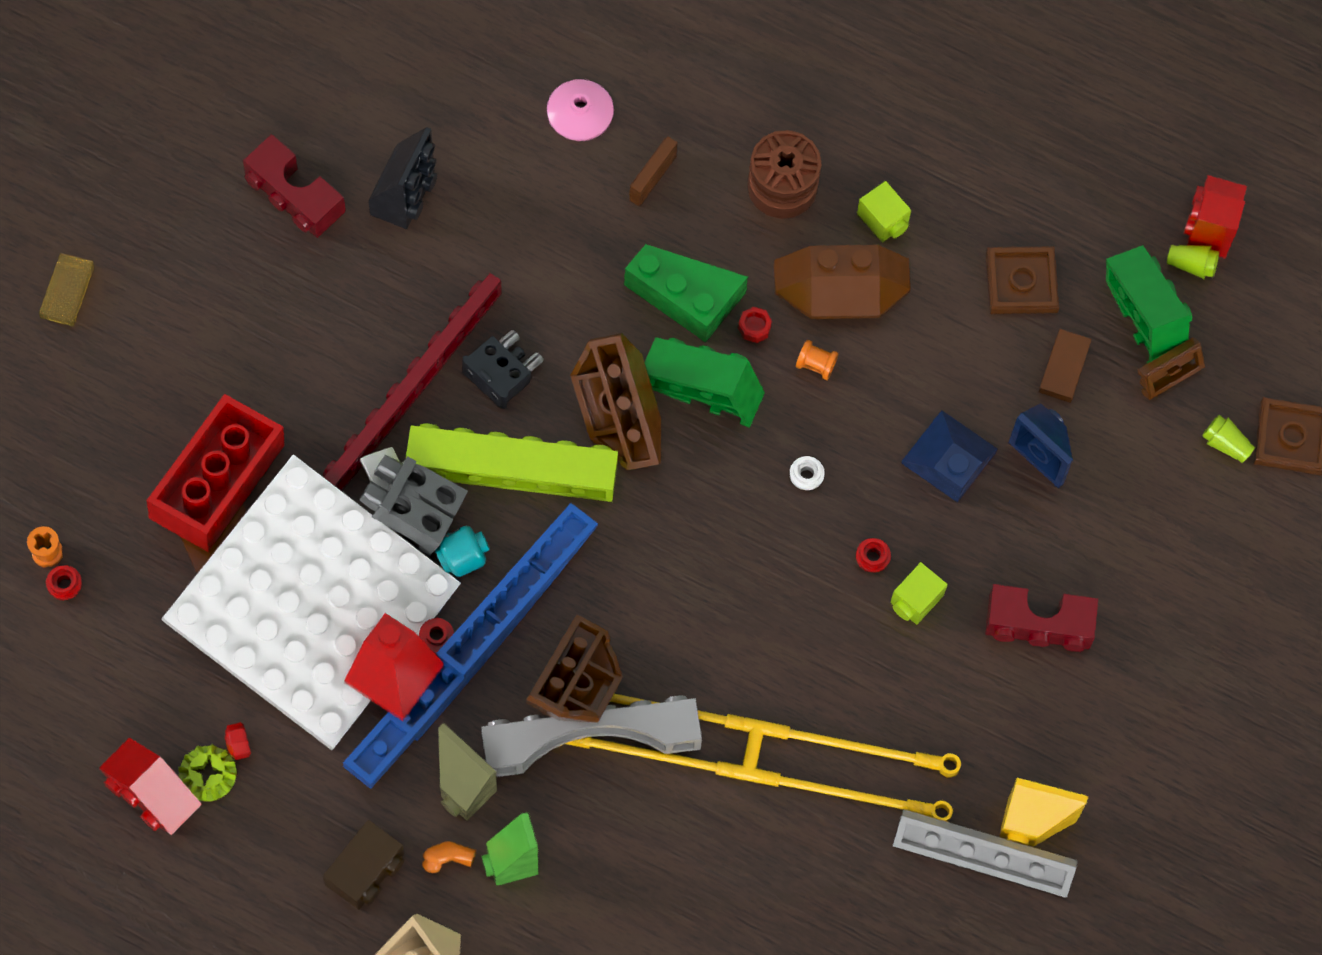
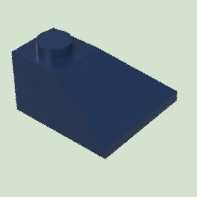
M1038 404L1022 412L1017 417L1009 444L1059 489L1064 484L1073 461L1067 427L1064 425L1062 417L1053 409L1048 410L1044 405Z
M941 410L904 457L901 464L958 503L998 449Z

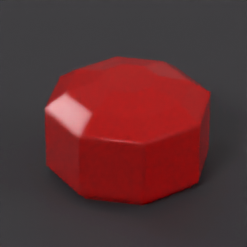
M757 307L743 311L738 323V330L743 339L754 343L768 338L772 327V319L768 312Z
M239 722L227 725L225 741L230 755L235 760L250 757L251 751L244 723Z

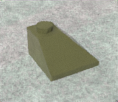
M443 723L438 728L441 797L443 798L441 804L454 817L460 814L468 821L497 791L496 771Z

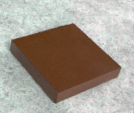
M1054 246L987 247L986 261L990 314L1058 313L1059 299Z
M1263 397L1260 406L1254 464L1322 476V407Z

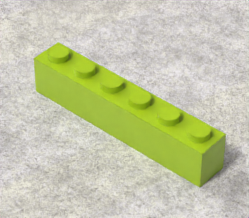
M425 423L419 426L411 425L406 457L408 456L417 461L416 464L426 467L455 483L608 502L613 501L618 451H614L605 445H593L591 448L581 447L571 441L549 443L533 436H526L522 439L509 438L508 435L500 432H491L488 435L476 434L467 428H455L452 431Z

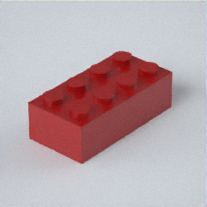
M224 394L146 500L149 519L209 552L285 446L284 427Z

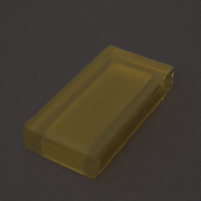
M60 253L39 312L40 318L74 326L94 269L93 261Z

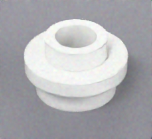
M810 456L800 457L791 465L790 479L797 488L813 490L823 482L824 467L816 458ZM808 470L812 472L813 477L805 479L800 473Z

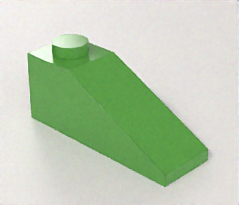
M527 812L520 814L486 843L487 855L481 856L486 876H494L496 886L538 875V846Z

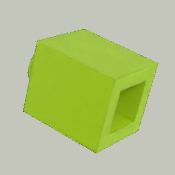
M885 181L859 200L857 214L883 243L891 236L897 238L907 230L911 209Z
M920 562L893 591L890 603L893 605V609L898 616L906 621L910 619L918 625L944 596L948 584Z

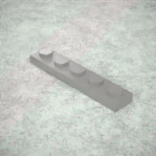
M903 809L893 846L1066 898L1078 861Z

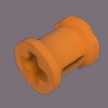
M807 339L795 367L799 369L805 367L821 374L822 379L828 380L839 353L836 351L830 353L813 346L812 341Z
M45 526L37 527L30 532L27 538V546L32 553L34 562L41 567H53L58 564L63 554L62 545L59 542L57 533L50 527ZM41 545H44L46 547L51 545V548H49L48 550L44 547L39 549Z

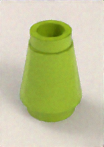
M1171 245L1167 264L1202 279H1205V276L1213 278L1217 268L1219 251L1212 250V246Z
M1218 415L1202 435L1208 440L1207 445L1239 460L1241 463L1255 449L1229 417L1224 419L1221 415Z

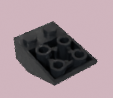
M426 127L396 144L368 200L370 215L406 230L412 219L417 220L424 204L421 200L426 191H432L437 180V173L434 172L436 158H433L435 143H432V131L430 128Z

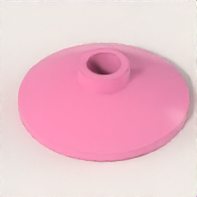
M578 79L563 83L551 94L547 105V116L554 130L561 136L575 141H586L598 137L607 130L613 119L614 108L610 95L602 86L589 80ZM583 102L586 103V106L578 108L574 104Z

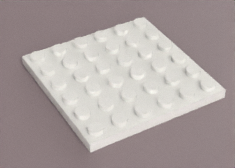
M293 454L163 616L162 621L317 740L333 750L371 701L346 685L344 680L364 640L385 613L419 636L421 626L429 619L435 618L461 583L389 527L372 518V514Z

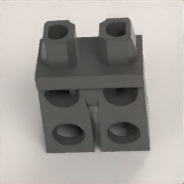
M385 455L379 462L374 475L389 483L387 489L371 481L359 501L374 511L372 518L382 522L394 532L401 533L419 544L418 550L430 556L441 544L468 491L426 467L416 464L417 461L408 456L401 463Z

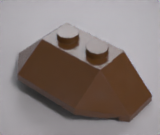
M880 245L808 246L774 260L775 294L782 299L784 298L810 319L880 318L910 292L909 258Z
M623 333L590 339L570 375L590 440L596 445H605L614 451H618V461L621 462L620 465L626 470L659 465L661 463V416L642 353Z
M576 614L529 694L527 704L558 721L598 723L623 678L616 654L610 645L611 639L608 631Z

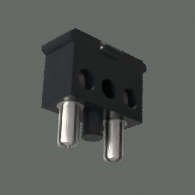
M514 330L508 332L499 341L494 336L490 337L469 356L464 355L462 360V373L502 409H505L507 402L530 383L531 372L543 362V357L536 352L522 364L519 360L525 356V353L520 347L517 346L511 352L507 350L519 340V335Z

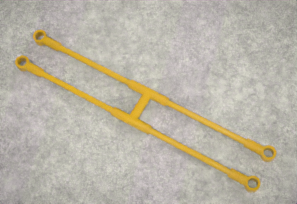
M614 694L610 702L630 706L631 703L644 699ZM697 710L699 720L723 724L725 728L749 732L743 765L721 761L714 763L674 754H664L650 749L595 739L592 736L565 743L566 745L587 749L595 747L714 771L716 775L775 787L783 785L902 810L905 809L946 822L950 821L953 814L952 806L946 801H938L935 804L910 799L903 801L783 777L781 773L757 769L763 735L785 740L793 738L912 762L914 766L939 770L947 778L956 776L961 767L960 758L953 753L945 754L943 757L921 752L913 754L790 729V726L730 714L723 716ZM944 762H954L956 769L947 770L944 767ZM943 808L947 811L948 816L940 818L936 815L935 810Z

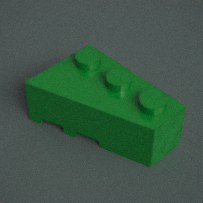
M647 244L644 245L625 268L624 286L705 343L746 294L748 282L747 276Z
M1142 245L1106 259V282L1123 317L1130 316L1138 330L1137 333H1134L1133 337L1137 345L1144 343L1149 353L1147 364L1189 340V322L1192 321L1191 310L1187 303H1181L1177 297L1173 282L1170 279H1165L1155 256L1151 257Z
M655 337L644 362L654 391L690 404L691 399H695L710 405L709 412L720 416L722 410L741 418V425L749 428L765 394L749 360L737 353L727 355L718 353L708 346L701 345L698 348L686 345L683 341L676 338L665 340Z

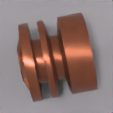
M784 130L774 131L764 136L756 144L750 159V172L748 176L749 197L756 208L768 216L783 219L794 218L806 212L814 203L822 164L820 152L813 141L801 133Z

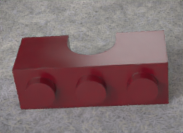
M271 134L243 160L244 177L250 186L255 190L261 188L267 193L272 205L279 211L285 209L293 216V222L303 232L306 233L309 230L318 238L346 212L344 197L322 177L319 176L306 187H295L287 182L298 170L296 155L274 135Z
M993 584L989 595L985 635H991L995 640L1002 642H1011L1014 639L1026 640L1029 644L1038 647H1046L1049 644L1062 645L1064 649L1074 652L1090 649L1095 639L1098 598L1063 594L1059 603L1058 613L1050 618H1042L1035 615L1028 606V589Z

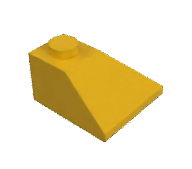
M1017 778L1008 797L999 837L1023 845L1035 846L1076 823L1087 803L1088 796Z

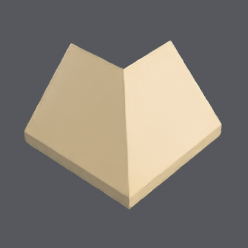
M416 914L375 955H460L461 934Z

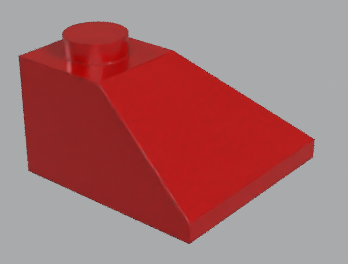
M385 613L364 640L344 683L398 719L404 721L443 668L444 663L413 630Z

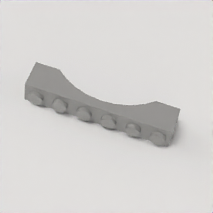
M673 696L667 698L666 702L651 704V701L642 700L631 703L630 707L617 709L614 705H608L598 723L558 721L553 717L545 718L544 715L539 714L527 716L524 718V721L509 723V720L506 719L494 720L489 722L488 726L481 727L485 761L496 771V777L522 774L537 759L550 750L567 742L591 736L629 738L650 745L664 754L700 750L702 737L696 699H687L686 696Z

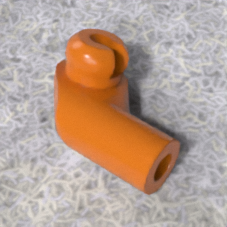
M445 841L427 848L423 854L422 867L429 873H438L442 864L449 861L471 867L477 850L451 841Z

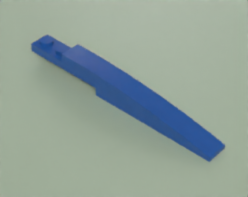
M570 503L436 653L444 663V666L405 720L402 721L388 712L343 762V767L371 789L414 740L418 741L481 669L597 528L598 523Z

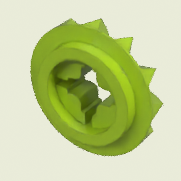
M213 744L203 747L197 746L189 754H185L179 767V778L199 801L206 802L218 800L225 796L232 789L237 775L235 762L229 753ZM210 760L213 770L219 774L210 775L209 780L206 781V786H204L202 774L197 773L196 770L204 769Z

